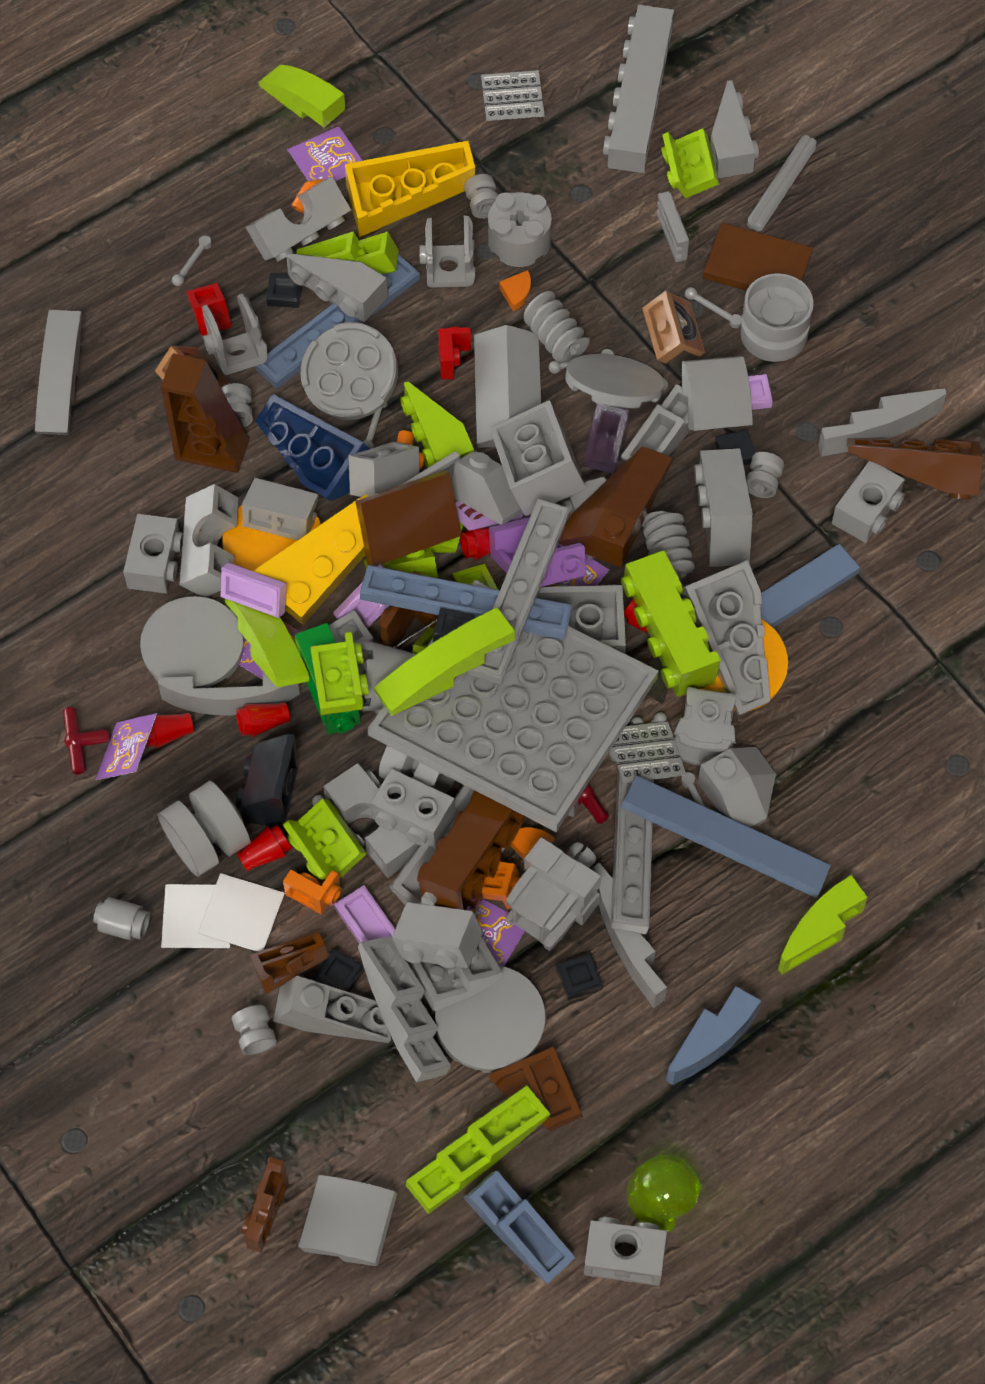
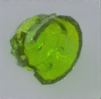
M658 1154L656 1157L640 1165V1167H637L636 1171L632 1174L627 1186V1201L633 1215L641 1223H652L659 1226V1230L673 1231L677 1222L676 1218L687 1214L694 1208L702 1186L694 1170L686 1163V1159Z

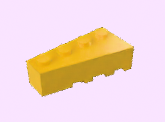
M469 141L345 164L346 186L358 236L362 237L464 192L465 182L475 176V164Z
M365 494V495H363L362 497H360L359 499L368 497V495ZM356 502L338 512L253 571L286 583L285 610L302 625L309 620L366 555Z

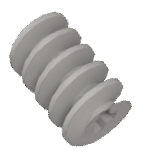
M545 291L529 303L523 315L524 321L531 327L533 333L538 335L540 342L545 344V348L552 354L555 361L559 363L571 361L587 349L590 338L583 337L584 330L581 327H576V320L569 318L570 313L567 309H562L563 304L560 300H555L556 295L553 291Z
M666 511L649 513L642 524L644 536L647 539L648 555L664 550L680 582H682L686 575L695 569L694 562L690 561L692 558L691 550L687 549L690 544L688 538L685 537L687 534L686 527L682 525L684 523L683 515Z

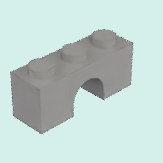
M333 177L322 180L297 196L304 209V217L299 225L291 223L285 217L281 208L246 226L248 233L264 260L275 257L278 262L289 253H293L291 247L301 241L304 246L318 238L319 234L317 231L327 226L328 230L345 221L343 215L351 211Z
M215 484L186 497L180 586L201 597H207L221 591V567L227 563L234 564L235 557L217 545L226 531L237 526L238 497Z
M357 763L323 786L325 799L331 801L347 825L359 818L373 819L370 803L381 785L371 771L365 772ZM381 826L365 838L367 854L387 878L405 867L420 846L409 840L406 834L396 829L392 831L386 830Z

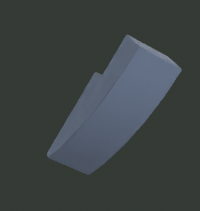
M735 986L718 1016L704 1009L668 1068L666 1081L673 1085L691 1077L727 1052L746 1032L758 1015L761 1000Z
M498 1171L491 1172L464 1197L467 1203L493 1232L546 1284L575 1259V1256L526 1199L522 1200Z

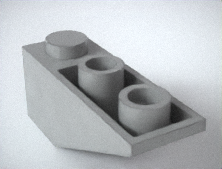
M732 80L727 81L711 134L710 146L718 178L752 173L754 161L759 158L756 140H751L750 137L751 125L749 117L743 116L742 113L743 100L741 93L735 91Z
M290 253L286 256L288 275L296 284L304 285L313 290L319 298L334 303L350 317L355 316L365 322L388 297L387 278L362 262Z
M300 976L291 979L279 989L274 1022L306 1032L389 1043L391 1040L389 1030L382 1018L377 1002Z

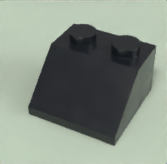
M286 734L255 744L252 757H246L244 777H247L245 788H239L236 800V808L241 809L243 822L271 827L278 825L279 828H284L283 824L287 820L299 767L294 735Z

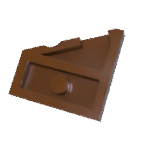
M318 931L250 955L254 970L265 993L273 991L329 957L326 945Z
M554 1047L488 1074L491 1082L509 1098L525 1086H528L550 1113V1117L541 1124L548 1131L583 1117Z
M269 1157L264 1175L257 1188L253 1211L248 1212L242 1227V1234L245 1235L247 1248L260 1253L263 1251L289 1185L285 1163L282 1160Z

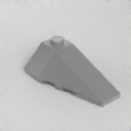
M748 560L683 587V593L679 595L681 599H690L695 609L696 628L704 626L709 636L710 652L717 651L721 659L717 675L726 693L736 694L734 709L737 715L770 702L768 666L765 659L763 642L765 632L764 625H762L760 607L762 597Z

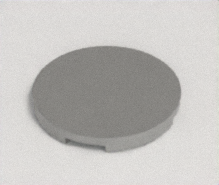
M349 322L334 325V328L324 332L309 344L302 359L300 375L302 386L308 398L317 409L336 419L354 420L376 412L388 401L396 387L399 368L394 349L378 330L365 324Z
M587 354L575 357L568 363L565 375L566 383L573 391L580 389L592 395L591 400L596 403L620 408H639L641 402L647 401L656 403L660 400L664 388V380L656 370L639 361L617 355Z
M192 596L175 599L157 609L143 628L140 648L143 661L156 681H158V677L193 676L195 689L207 688L221 682L225 678L228 679L236 671L244 653V638L238 630V619L229 608L210 598Z
M499 966L503 975L496 983L468 999L436 1010L435 1021L438 1027L437 1035L446 1053L455 1062L458 1061L469 1068L480 1070L483 1073H493L532 1056L541 1041L545 1028V1008L536 987L519 972L503 966Z

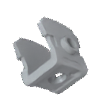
M464 215V245L448 246L432 245V217L427 218L425 226L426 245H420V264H426L427 286L468 287L473 285L475 279V267L473 264L475 242L472 240L473 223L469 216ZM451 260L456 262L458 267L453 271H445L440 265L444 261Z
M239 294L237 299L246 333L222 340L210 309L207 305L202 306L208 335L203 336L204 344L208 354L215 355L225 375L263 364L267 360V346L261 338L262 334L258 316L255 315L249 299L243 294ZM237 350H244V351H245V352H244L243 354H241V355H237V356H232V355H230L232 352L237 351Z
M688 687L684 718L679 719L674 735H676L674 740L683 762L701 766L724 751L733 748V743L736 744L735 727L731 725L736 694Z

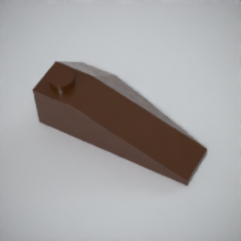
M848 438L847 440L848 452L937 490L950 493L952 498L970 499L971 495L979 496L984 459L979 442L935 439L934 445H928L917 439H906V441L901 442V445H894V441L885 438Z
M642 446L572 513L559 544L569 546L581 543L585 547V554L622 568L673 462V458Z

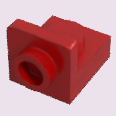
M217 283L186 291L189 304L196 317L199 332L202 336L208 335L202 306L207 305L219 331L231 327L226 302Z
M453 326L438 329L441 380L454 379V366H460V352L471 350V328Z

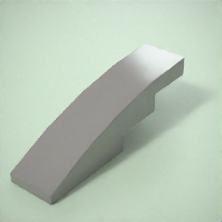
M49 310L37 395L35 432L37 434L70 435L72 405L74 406L75 381L79 372L81 311Z
M945 388L881 397L878 409L851 412L849 424L822 428L818 444L821 457L848 452V438L890 439L919 426L942 412L947 394Z
M598 863L594 866L593 871L601 876L600 887L597 892L599 893V908L614 948L629 975L651 1006L655 1008L665 1001L667 986L651 968L654 965L656 951L641 933L611 928L613 878Z
M390 936L360 942L358 949L380 1013L416 1083L446 1075L451 1065L433 1038L438 1027L420 1000L425 990L406 960L401 958Z

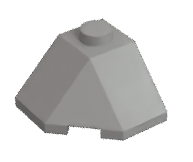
M477 451L456 461L451 480L455 500L466 504L500 525L521 514L522 510L510 490L501 464L490 459L488 455Z
M757 747L730 748L700 766L698 784L721 815L753 829L767 820L776 773Z

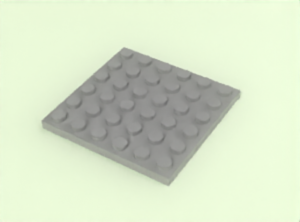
M476 580L472 584L473 586L492 589ZM569 626L565 640L523 632L502 685L468 675L467 671L454 678V687L393 716L383 706L368 727V736L557 832L657 680L659 671Z

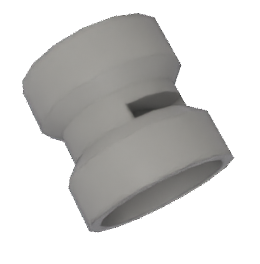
M478 174L465 182L464 191L466 197L471 200L470 209L474 217L485 219L488 218L489 210L496 201L498 193L495 192L496 184L491 175Z
M238 383L223 386L221 389L242 428L247 427L253 421L252 408L249 406L252 401L251 389L244 384Z
M755 453L750 463L752 471L746 476L748 492L760 498L773 497L777 492L779 484L777 478L782 475L784 462L773 453Z
M265 1006L247 1007L232 1016L234 1028L241 1035L239 1044L242 1054H259L271 1049L277 1043L274 1030L268 1027L270 1018Z

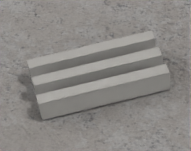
M669 191L659 193L657 216L675 262L684 261L688 257L689 238Z

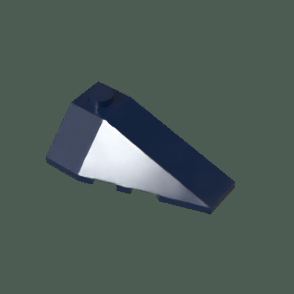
M272 394L255 422L270 442L278 449L286 463L294 470L301 483L307 489L329 501L349 494V455L370 448L364 442Z

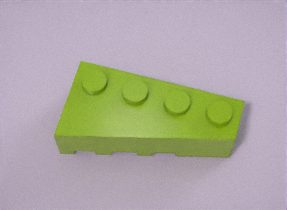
M663 550L627 563L621 583L626 596H632L637 607L634 608V613L641 628L646 627L650 638L647 639L652 656L654 658L659 657L663 665L661 676L665 686L668 689L673 688L676 697L687 694L688 687L700 689L714 684L721 659L717 651L710 652L709 636L704 626L696 628L695 609L690 599H681L679 594L683 593L682 584L665 551Z

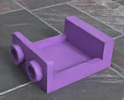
M530 517L489 527L491 558L506 574ZM558 543L541 587L585 576V547L581 543L563 546Z

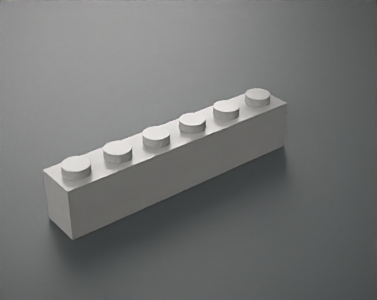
M638 5L636 17L630 16L627 35L632 36L631 40H625L623 58L627 59L626 64L620 63L618 82H621L622 85L621 88H615L613 106H617L616 112H610L608 130H611L612 134L611 136H605L603 155H608V168L645 173L672 35L673 9Z

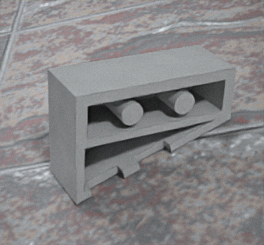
M741 450L700 451V464L694 465L695 485L700 484L698 486V504L703 506L701 509L702 528H705L709 567L735 566L747 560L750 565L753 513Z

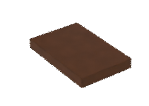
M721 223L703 271V279L746 291L755 280L768 274H787L803 281L813 248Z
M445 470L355 501L367 565H382L461 536L450 472Z

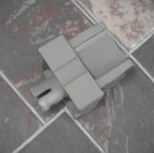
M541 837L524 858V870L526 872L515 884L506 899V904L512 908L506 917V922L510 925L515 924L539 940L544 945V948L550 951L563 938L575 921L583 925L598 906L599 893L597 890L600 887L601 876L589 868L595 863L596 856L588 847L582 853L581 850L584 848V845L576 842L571 845L569 851L565 854L562 850Z

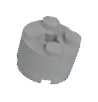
M505 192L496 197V201L488 213V246L492 254L494 252L504 264L525 267L534 264L536 259L542 255L544 257L548 253L551 245L552 216L545 198L541 195L524 192Z

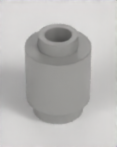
M108 897L104 903H98L93 921L98 924L99 932L133 941L134 938L142 940L149 926L150 912L144 911L140 905Z

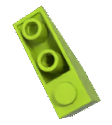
M405 382L404 396L400 397V402L405 416L411 415L414 423H411V429L416 442L422 441L424 446L422 454L424 455L426 467L429 468L455 451L460 455V459L474 452L463 423L410 382Z

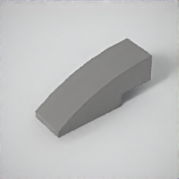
M676 384L661 406L657 404L621 455L622 460L627 461L642 446L669 456L689 433L688 396L682 394L681 386Z

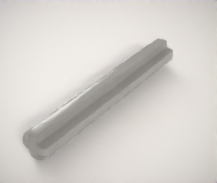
M808 135L801 137L748 217V228L756 232L764 228L816 149L817 141L814 138H810Z

